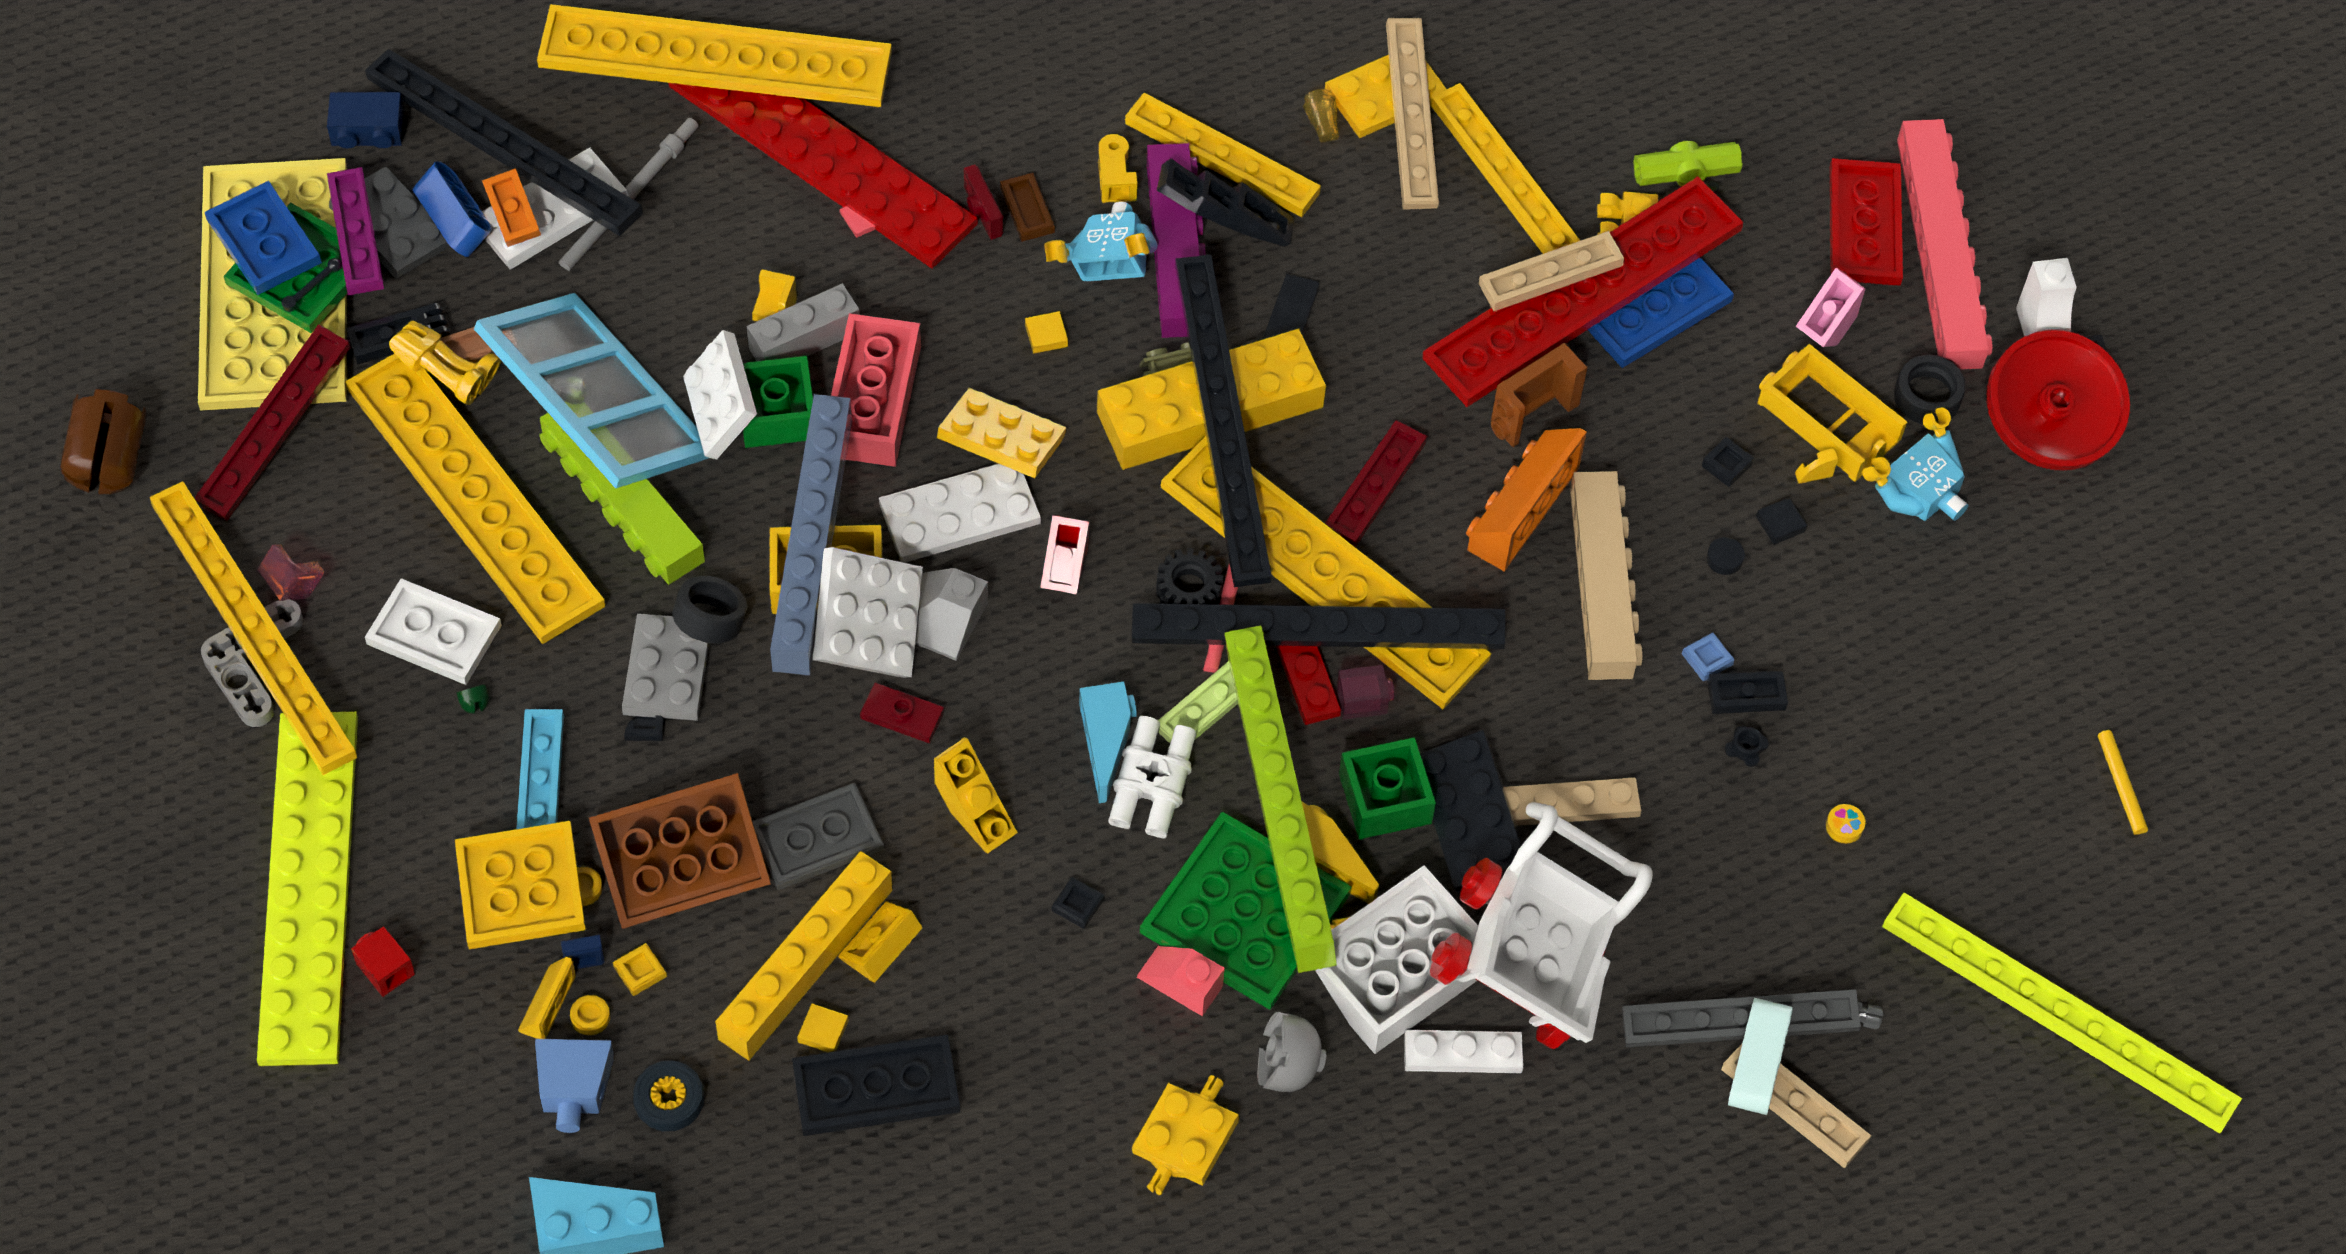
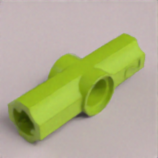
M1682 141L1672 146L1669 151L1635 155L1633 165L1635 179L1640 186L1677 181L1679 186H1683L1697 176L1704 181L1706 177L1740 173L1742 160L1740 146L1735 142L1699 147L1694 141Z

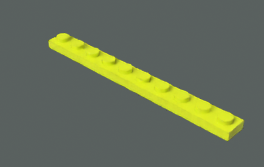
M1902 894L1885 919L1882 927L2219 1134L2242 1100L2238 1095L1908 894Z

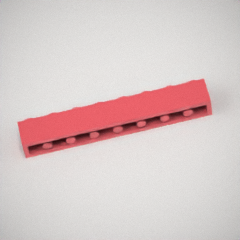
M1944 119L1903 121L1897 142L1938 356L1952 361L1959 369H1982L1987 356L1992 354V337L1990 334H1986L1985 331L1987 313L1985 305H1980L1979 301L1981 292L1980 277L1974 276L1975 251L1973 247L1968 245V218H1963L1962 215L1964 196L1962 189H1957V162L1951 159L1952 135L1951 133H1946Z

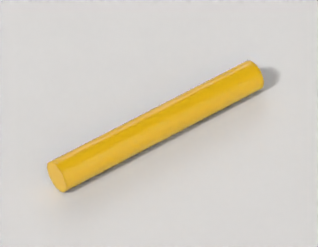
M2111 730L2103 731L2098 734V739L2133 834L2146 833L2148 827Z

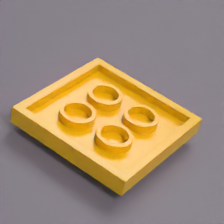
M570 821L455 839L466 938L469 949L586 930Z

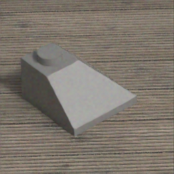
M956 568L922 573L915 644L957 661L988 604V581Z

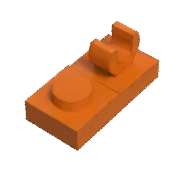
M516 169L482 180L507 247L541 235Z

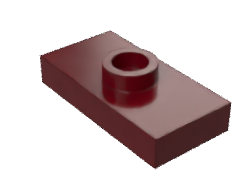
M974 164L965 167L964 188L968 194L967 204L970 212L974 216H979L991 240L1001 237L1003 235V215L978 166Z
M874 683L860 712V719L930 744L944 715V707Z

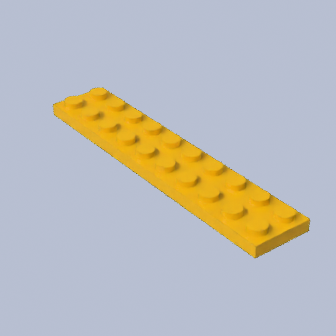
M550 4L537 62L538 68L881 107L892 54V44Z
M394 353L345 381L349 393L542 644L605 607L604 598L424 368L414 372Z
M1205 436L1161 480V488L1225 538L1208 443ZM1251 467L1271 575L1309 605L1432 608ZM1364 647L1442 709L1455 698L1491 657V653L1486 649Z

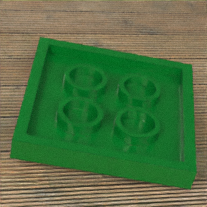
M290 202L287 206L288 210L319 253L322 263L259 295L256 294L236 263L224 275L226 285L312 333L348 292L342 265L338 272L330 273L297 302V308L294 311L287 312L283 309V298L294 296L327 267L330 259L337 258L342 263L336 228Z

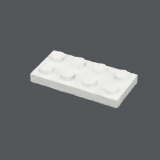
M591 148L569 159L628 196L625 187ZM531 182L524 186L523 189L541 235L507 247L492 206L482 211L492 227V231L485 240L510 270L591 222L593 219Z
M1001 464L879 497L880 508L902 563L1041 524L1040 514L1024 474Z

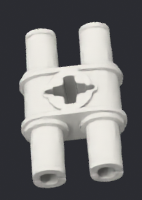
M1140 716L1131 745L1127 746L1122 753L1124 759L1118 779L1113 783L1116 796L1108 821L1112 826L1129 829L1138 799H1149L1153 804L1145 832L1151 836L1166 838L1174 810L1183 802L1181 796L1187 775L1192 771L1189 758L1196 731L1187 726H1175L1167 755L1156 754L1152 750L1160 722L1148 716ZM1152 772L1158 774L1153 782L1147 780Z

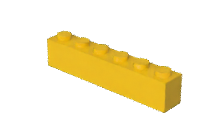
M860 851L715 1021L718 1040L749 1061L892 892L891 871Z

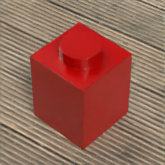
M384 926L376 932H369L363 935L356 945L351 948L356 965L382 997L415 975L411 959Z

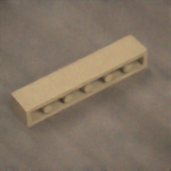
M1617 471L1574 472L1570 496L1588 679H1633L1636 666L1642 665L1641 644H1635L1634 634H1637L1639 630L1638 612L1632 611L1631 602L1635 601V581L1628 579V570L1632 568L1631 548H1625L1624 538H1628L1629 534L1628 517H1622L1621 507L1625 506V487L1618 484Z

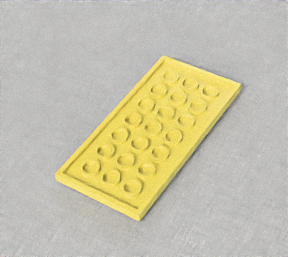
M345 158L203 166L198 405L200 411L260 407L312 334L226 285L224 275L235 264V261L208 223L205 212L269 181L286 207L291 202L336 228L334 213L329 208L331 196L327 173L347 170ZM347 294L319 324L347 340ZM347 353L311 404L347 402V387L345 383L347 381Z

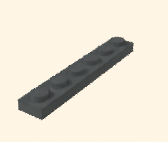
M1856 989L1755 996V998L1793 1007L1787 1036L1859 1031L1861 1028ZM1754 997L1622 1006L1625 1047L1744 1039Z

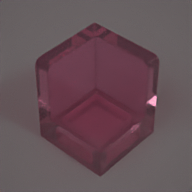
M280 544L271 546L257 569L280 601L308 598L325 573L318 562L294 564Z

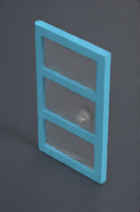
M576 293L477 320L474 327L477 334L615 488L709 458L704 455L697 426Z

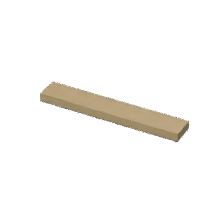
M1388 18L1386 32L1402 208H1438L1439 198L1422 18Z

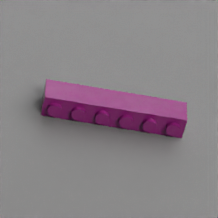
M1189 143L1147 145L1146 166L1152 234L1158 244L1154 252L1162 338L1188 337L1175 270V259L1206 255L1205 243H1198V235H1203L1202 216L1186 209L1157 191L1161 166L1170 158L1197 176V158L1190 157Z

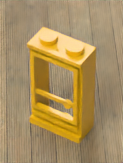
M1810 344L1799 353L1797 351L1792 352L1784 361L1782 368L1776 374L1774 372L1767 374L1759 385L1761 392L1758 404L1768 409L1818 451L1821 452L1834 448L1838 457L1836 465L1849 475L1848 477L1854 482L1863 475L1864 468L1873 466L1871 463L1872 459L1883 457L1902 439L1907 424L1905 419ZM1808 376L1850 408L1828 429L1787 397ZM1855 412L1868 424L1845 444L1832 432Z

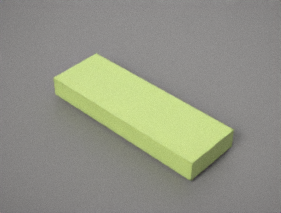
M1229 661L1158 720L1160 722L1158 733L1169 743L1172 740L1175 726L1182 725L1196 731L1195 739H1197L1238 704Z

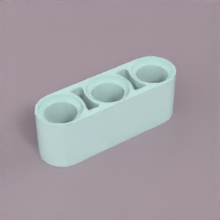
M1754 997L1728 1106L1767 1115L1793 1007Z

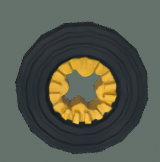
M661 1061L649 1066L639 1075L633 1089L634 1107L639 1118L649 1127L662 1132L677 1131L689 1126L699 1116L704 1105V1087L698 1074L688 1065L677 1061ZM672 1089L676 1090V1102L669 1100L667 1103L663 1102L662 1104L660 1093L662 1091L669 1093Z

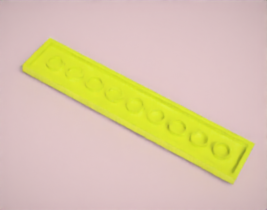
M331 712L356 751L357 712ZM280 713L257 1063L259 1066L338 1064L356 759L322 775L284 713Z

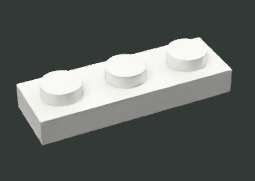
M1405 1030V1071L1522 1073V1032Z

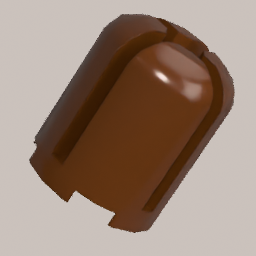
M95 389L94 396L83 397L78 400L77 394L74 398L60 467L65 480L76 488L88 493L90 492L102 434L108 435L102 459L98 494L122 492L132 483L143 430L146 424L147 412L145 407H143V412H141L136 406L128 403V395L111 390Z

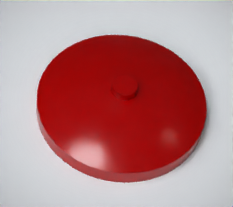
M2046 330L2035 332L2019 339L1998 359L1991 371L1987 385V407L1996 432L2015 454L2027 462L2042 468L2066 471L2093 464L2117 444L2128 423L2130 396L2121 369L2114 359L2098 344L2084 336L2069 331Z

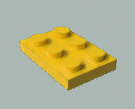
M1389 54L1325 82L1326 92L1359 138L1395 123ZM1426 61L1430 103L1432 96L1446 90V88Z
M968 388L938 427L937 438L1036 478L1064 439L1066 427L1022 410L1017 406L995 399L985 393Z

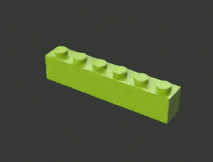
M576 395L565 402L579 418L591 414ZM549 413L540 417L542 433L539 434V437L545 448L550 453L556 451L561 457L560 462L566 473L570 477L576 475L582 482L581 487L587 498L591 502L597 500L602 505V512L608 523L612 527L618 525L623 530L625 542L633 552L639 550L645 556L644 562L654 577L661 575L669 585L705 562L703 544L647 479L615 488ZM602 426L590 430L622 466L633 463Z

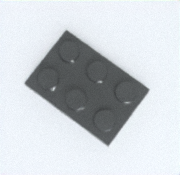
M386 166L365 178L379 261L395 279L450 247L423 205ZM330 198L329 208L333 211L332 201Z

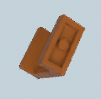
M1565 343L1497 385L1491 417V428L1499 439H1506L1512 447L1519 444L1524 417L1553 398H1556L1568 412L1580 405L1587 366Z

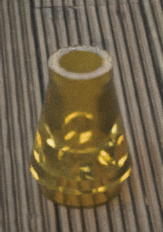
M1317 89L1309 92L1304 97L1303 109L1318 134L1319 141L1323 143L1338 139L1336 97L1331 95L1329 89Z

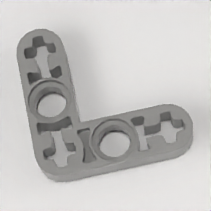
M281 599L264 607L284 639L295 634L303 625V616L299 605L295 601ZM285 612L286 615H291L292 620L285 622L279 618V615ZM228 627L208 638L201 647L203 661L241 720L251 727L266 725L274 715L272 701L247 664L246 660L249 658L237 639L236 642L240 650L236 651L235 646L232 645L231 640L235 636ZM219 648L221 652H225V657L219 659L217 656H214L213 651ZM244 675L248 678L247 683L241 688L233 689L227 685L232 676ZM250 694L256 705L262 708V711L258 714L253 710L250 711L246 699Z

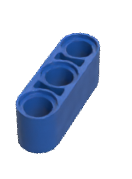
M439 161L434 162L413 187L415 195L446 242L459 254L469 257L492 231L490 223L464 184L446 164Z

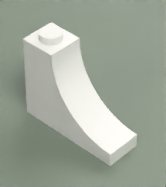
M2068 258L2035 261L2032 263L2016 307L2024 337L2046 330L2071 332V313L2076 284Z

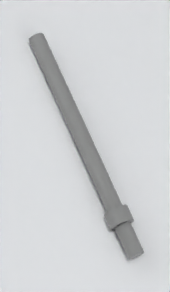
M687 118L674 134H668L659 144V151L625 187L628 197L634 200L671 157L675 159L684 149V143L699 127L694 119ZM595 221L560 259V266L570 271L607 228Z

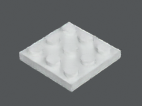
M834 547L824 548L812 660L896 677H912L923 567Z

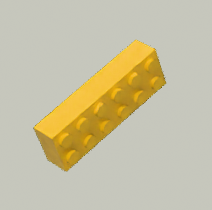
M1299 329L1229 350L1244 432L1323 408L1326 384ZM1193 362L1098 390L1097 414L1122 470L1192 449L1206 436Z

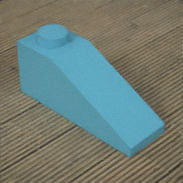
M1124 682L1080 688L1079 706L1099 803L1107 802L1130 733L1131 717H1136L1134 696L1127 695Z

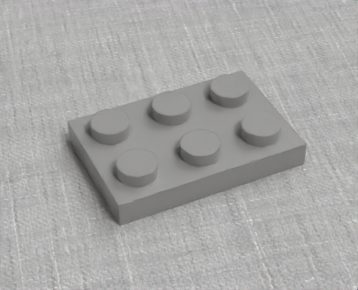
M637 614L622 703L623 715L641 717L661 715V717L668 719L698 721L709 643L693 639L682 632L674 622L673 616Z

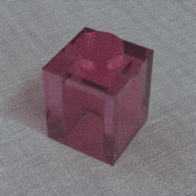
M1383 665L1339 670L1336 688L1343 720L1387 714L1389 701L1394 700V686L1391 678H1385Z

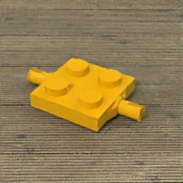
M1210 1075L1200 1094L1190 1093L1170 1083L1167 1084L1132 1146V1153L1150 1161L1157 1169L1147 1185L1151 1192L1154 1193L1156 1190L1157 1195H1162L1171 1176L1187 1178L1202 1186L1204 1185L1239 1122V1115L1219 1106L1214 1101L1224 1085L1223 1081L1218 1077L1215 1081V1076Z

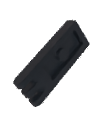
M433 303L346 328L357 365L393 355L394 352L390 349L389 341L405 325L413 320L436 331L442 337L451 335L449 327L446 326L445 316L442 315L441 305Z

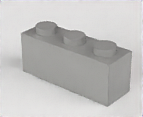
M842 283L748 325L749 350L756 361L809 356L842 341L849 313L860 315L859 308Z

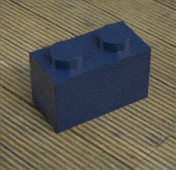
M330 92L327 129L331 146H340L346 149L355 146H375L377 148L402 146L404 108L400 92Z

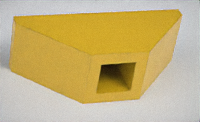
M964 737L934 758L935 785L952 815L985 853H990L1018 833L967 738Z

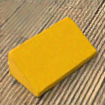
M886 901L838 957L875 983L919 933L922 926L911 910Z
M565 957L548 967L518 1029L520 1033L536 1039H546L576 977L571 958Z

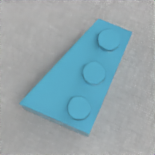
M529 1177L540 1254H627L664 1247L659 1210L654 1192Z

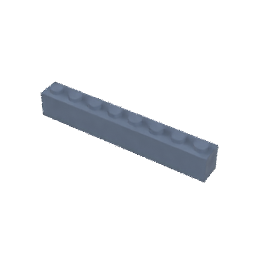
M814 394L770 648L773 672L810 675L823 552L824 548H831L852 425L851 398Z

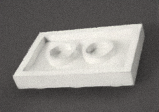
M724 330L706 347L701 356L683 375L704 455L716 460L757 414L735 334Z
M400 579L366 634L365 640L369 646L467 685L502 625L498 617Z

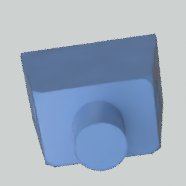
M536 1039L535 1049L539 1092L543 1112L557 1113L556 1129L565 1133L577 1132L580 1130L581 1113L598 1114L600 1112L614 1061L611 1041Z

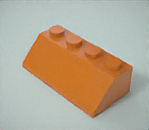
M1581 428L1545 430L1538 441L1531 440L1523 453L1522 458L1524 460L1520 466L1513 465L1505 477L1503 489L1500 492L1495 490L1485 506L1487 511L1481 518L1476 516L1469 525L1466 535L1469 536L1467 551L1505 572L1573 478V473L1578 471L1587 431Z

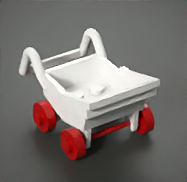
M1531 802L1526 807V813L1529 817L1535 818L1540 823L1519 848L1502 879V867L1488 858L1482 859L1475 866L1469 868L1463 877L1460 900L1473 909H1479L1485 903L1488 904L1478 925L1473 948L1472 942L1459 933L1451 934L1435 948L1431 957L1430 976L1444 985L1450 984L1455 979L1462 983L1476 979L1534 1014L1535 1016L1530 1018L1529 1023L1535 1027L1538 1026L1536 1032L1537 1041L1550 1049H1556L1571 1036L1585 1043L1593 1039L1604 979L1610 965V960L1603 957L1614 926L1625 919L1647 893L1652 882L1653 872L1648 865L1628 860L1560 818L1553 806ZM1553 830L1619 870L1623 875L1636 878L1632 887L1619 902L1537 852Z

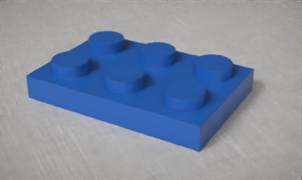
M269 181L205 212L208 223L257 295L322 263L319 253Z

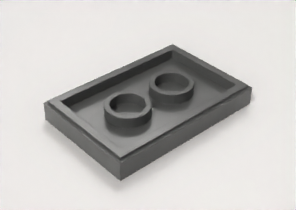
M855 783L753 821L764 862L777 891L846 865L860 851L869 856L884 850V844Z

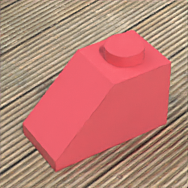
M1158 946L1138 973L1137 978L1203 1016L1223 987L1225 968L1190 948Z

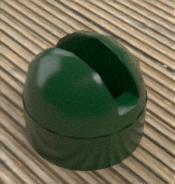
M486 684L456 692L462 709L468 713L475 714L474 703L476 702L481 712L488 705L489 694Z

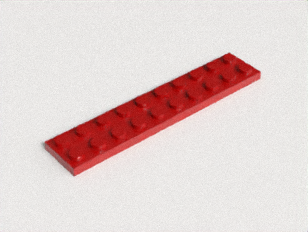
M668 83L669 87L830 199L842 207L847 206L875 225V230L932 269L978 225V218L804 98Z
M1697 176L1610 232L1624 257L1623 266L1497 311H1493L1490 308L1424 350L1422 359L1462 403L1468 407L1495 390L1497 385L1563 343L1566 344L1742 231L1743 221Z

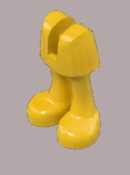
M414 320L410 321L389 341L390 349L402 362L414 372H417L420 368L429 371L450 388L458 400L466 405H471L477 395L482 394L494 378L501 364V359L493 353L483 356L477 363L461 358L441 341V334Z

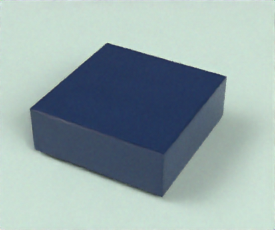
M600 935L561 941L563 958L568 957L572 959L574 970L603 965L605 963Z

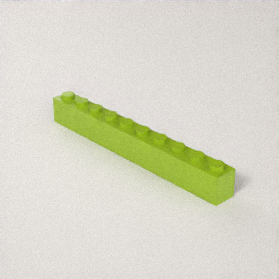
M1260 625L1224 632L1229 665L1298 973L1337 966L1334 940L1262 627Z

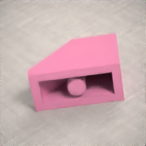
M1835 268L1796 327L1822 347L1838 345L1857 318L1865 288L1843 271Z

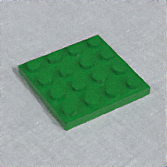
M1221 812L1140 925L1139 933L1161 946L1190 948L1225 968L1223 983L1271 1010L1298 969L1269 840L1264 835ZM1317 867L1329 923H1331L1351 894L1352 886Z

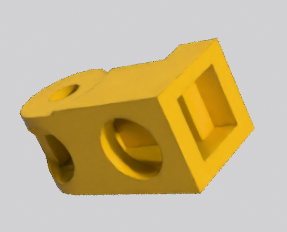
M1118 134L1106 135L1100 140L1098 147L1102 203L1137 201L1136 172H1126L1129 157L1128 141Z

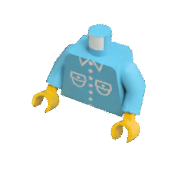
M1125 202L1114 203L1109 214H1098L1089 217L1084 229L1071 243L1065 244V241L1053 240L1044 244L1046 262L1058 260L1060 263H1067V261H1072L1083 281L1145 277L1146 254L1155 252L1158 246L1148 225L1142 224L1137 214L1133 212L1131 205Z
M1941 407L1935 410L1938 423L1935 421L1932 413L1926 414L1923 418L1925 428L1934 430L1935 434L1933 436L1928 433L1891 465L1886 458L1878 457L1871 460L1873 466L1866 467L1863 470L1864 479L1870 482H1877L1875 485L1876 490H1878L1888 508L1893 512L1917 516L1926 521L1941 509L1952 520L1956 521L1968 508V504L1957 495L1965 476L1949 430H1945V427L1951 421V416L1946 408Z

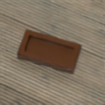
M1034 173L1000 181L1001 191L1021 242L1055 233L1054 223Z

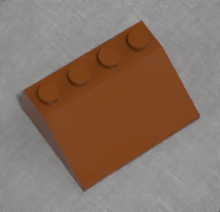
M738 773L589 818L622 929L771 884Z

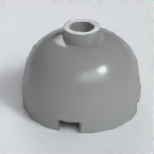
M1275 1012L1263 1033L1264 1036L1270 1037L1266 1053L1263 1048H1259L1258 1083L1264 1086L1263 1088L1274 1091H1297L1309 1084L1316 1072H1322L1326 1062V1050L1321 1049V1039L1315 1027L1306 1019L1296 1015Z

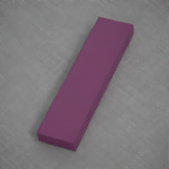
M360 167L327 173L348 295L382 290L384 285L363 169Z

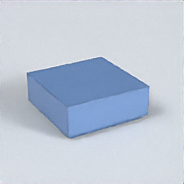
M1713 632L1685 647L1682 651V655L1702 681L1707 680L1709 674H1718L1734 664V658Z

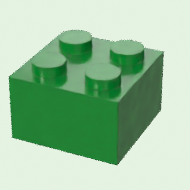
M807 356L743 363L757 412L756 416L743 429L745 448L806 441L813 403Z
M1415 737L1343 752L1341 754L1339 777L1359 839L1432 824L1436 803Z

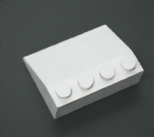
M1424 865L1332 929L1337 966L1317 969L1315 971L1349 1025L1372 1052L1376 1054L1404 1034L1405 1030L1411 1029L1477 981L1472 979L1462 983L1455 979L1450 984L1444 985L1430 976V967L1432 963L1431 957L1437 945L1441 941H1445L1453 933H1459L1470 940L1473 948L1478 925Z

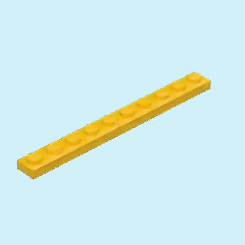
M182 481L151 496L152 507L322 775L356 759L357 755L354 747L185 483Z

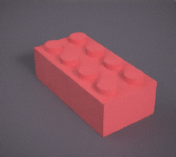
M849 313L831 396L851 398L852 425L846 460L896 467L921 349L920 323Z

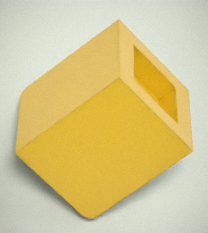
M761 270L759 274L760 292L752 312V320L759 321L795 305L797 300L794 276Z

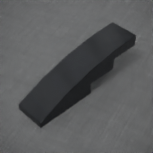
M1171 158L1162 164L1157 186L1158 192L1186 209L1234 231L1284 247L1290 244L1294 217L1243 182L1232 188L1207 170L1196 176Z

